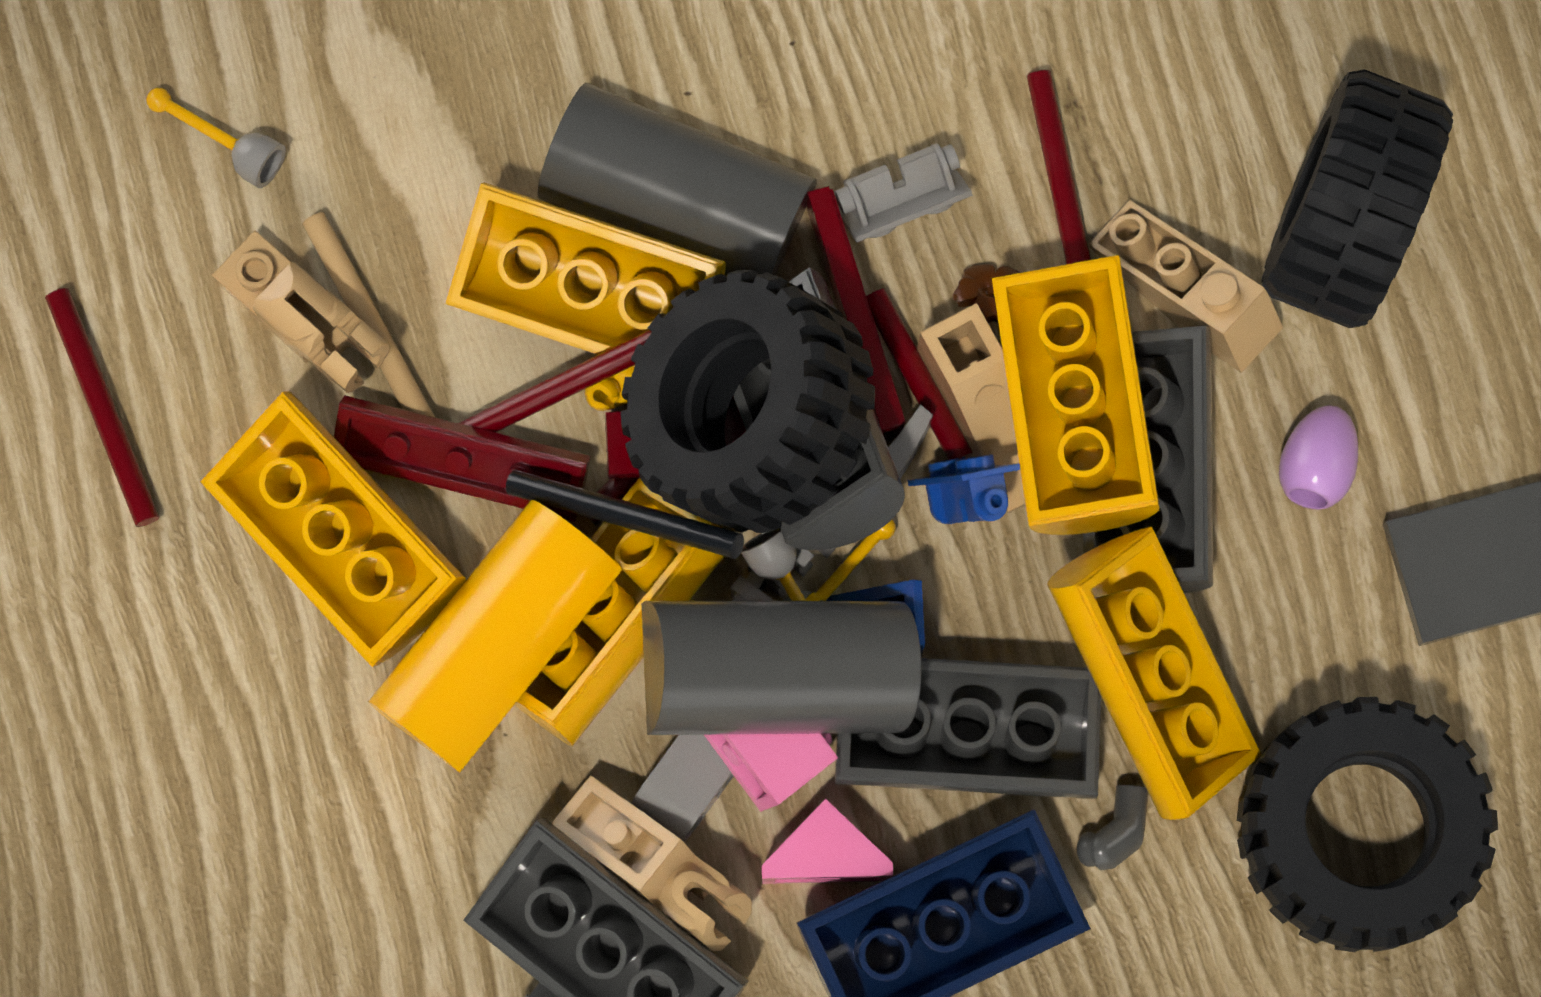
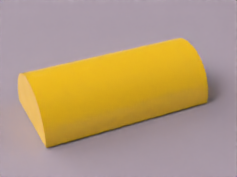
M483 182L479 187L445 304L598 355L648 331V326L659 313L667 314L673 308L671 301L683 291L689 288L698 291V282L718 274L725 275L726 262Z
M1110 256L992 278L1030 529L1037 533L1051 535L1083 534L1127 526L1156 514L1160 507L1120 256Z
M290 391L282 392L200 481L372 667L393 657L425 631L466 581L461 572Z
M641 478L636 481L622 499L722 528L717 524L663 501L662 496L651 492L641 481ZM603 522L590 539L615 560L623 570L515 703V706L555 737L573 747L644 658L641 603L644 601H689L724 556Z
M531 500L373 694L368 703L388 721L460 773L621 573L623 568L568 521L541 503Z
M1153 528L1140 529L1110 540L1072 560L1049 579L1047 586L1160 817L1167 820L1189 818L1262 754Z

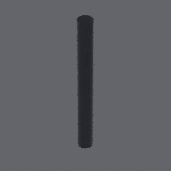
M513 470L507 478L506 492L512 496L530 501L534 500L547 506L733 559L738 558L743 549L744 536L738 532L518 470Z

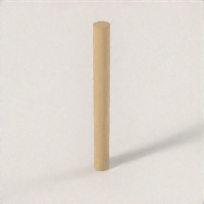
M319 212L308 217L302 225L345 305L390 346L386 358L379 367L401 408L435 417L325 213Z

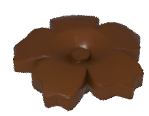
M991 264L973 265L964 270L963 279L959 281V285L953 293V300L957 302L959 308L972 306L977 303L987 323L992 321L998 322L992 278L1020 272L1009 266L999 267L995 272V267Z

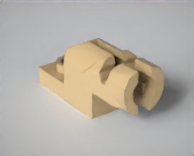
M256 230L212 274L216 283L304 362L307 363L309 361L346 393L353 392L364 384L363 379L358 376V370L341 356L346 348H353L377 369L389 352L390 346L363 320L359 319L353 311L325 289L298 263L290 262Z
M591 775L552 822L554 826L712 952L723 950L731 941L727 936L714 928L715 922L710 916L688 901L687 894L689 891L705 901L709 894L712 895L716 903L723 910L744 925L752 913V900L746 893L731 884L721 873L697 857L679 837Z

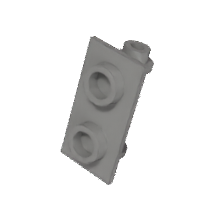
M935 143L930 147L898 159L897 162L902 180L892 182L886 165L843 181L844 187L835 190L834 193L840 207L839 211L842 220L856 243L867 238L887 235L896 226L926 214L944 212L954 203L973 196L971 189L956 170L960 168V163L951 144L941 148L938 143Z

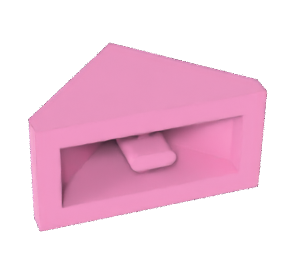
M827 799L806 818L762 865V884L884 881L893 876V862Z

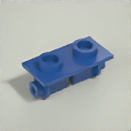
M990 454L928 464L930 476L907 481L908 486L926 485L931 514L935 520L942 524L967 521H996L1003 517L1008 508L1004 473L1021 469L1019 463L995 466L994 455Z

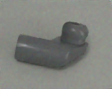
M1131 785L1116 786L1113 821L1101 828L1096 834L1085 832L1077 842V857L1086 867L1096 866L1099 870L1114 869L1141 847L1145 833L1148 791L1145 787Z

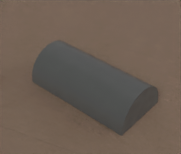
M585 82L572 98L556 130L541 171L537 194L539 199L558 207L726 262V277H728V273L736 270H754L759 274L768 272L776 276L807 207V192L815 189L817 179Z
M807 268L789 281L835 308L824 278L812 268ZM770 358L753 368L742 380L733 395L746 431L759 415L769 391L771 379ZM874 409L867 411L866 422L871 424V429L866 444L859 443L853 459L858 462L847 478L841 475L833 485L837 492L825 504L819 506L813 503L809 506L811 514L791 525L781 522L780 528L786 544L804 550H825L845 546L875 533L889 523L901 509L905 498L904 488Z
M1207 326L1133 331V343L1160 509L1153 516L1134 524L1110 530L1083 533V554L1122 535L1152 527L1183 592L1190 593L1205 590L1213 586L1211 330Z
M644 601L641 603L647 735L901 733L909 727L914 718L921 685V650L915 619L910 608L902 601Z
M921 658L919 700L914 718L909 727L901 733H837L836 755L838 759L835 763V784L1097 799L1101 715L1100 692L1088 668Z
M544 817L536 820L463 920L558 997H739L749 980Z

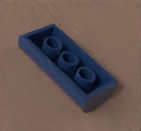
M1035 809L796 922L804 945L828 997H950L1091 929Z

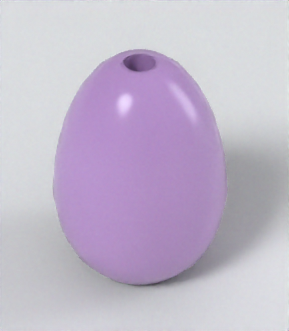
M1326 405L1318 407L1307 414L1295 427L1282 451L1279 465L1280 484L1285 495L1292 502L1302 507L1316 510L1330 508L1347 494L1355 478L1358 463L1357 433L1351 417L1343 409L1337 406Z

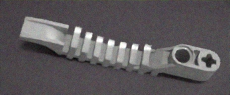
M922 405L919 406L897 438L888 447L900 479L917 454L930 428L933 414ZM797 548L793 569L804 577L813 566L810 560L814 555L808 550ZM836 548L818 551L828 558ZM749 565L748 572L750 574L745 579L740 575L731 586L732 601H774L762 592L765 586L769 587L782 599L787 595L780 580L759 577ZM678 735L645 780L631 804L685 842L703 820L734 775L704 735Z

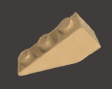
M1131 200L1122 207L1088 244L1090 249L1100 258L1119 255L1123 278L1179 328L1207 326L1211 330V353L1241 373L1283 329L1270 296L1262 285Z
M976 303L920 332L917 350L975 456L993 454L995 466L1019 463L1003 350ZM1021 470L1004 473L1008 495L1007 514L1026 505Z

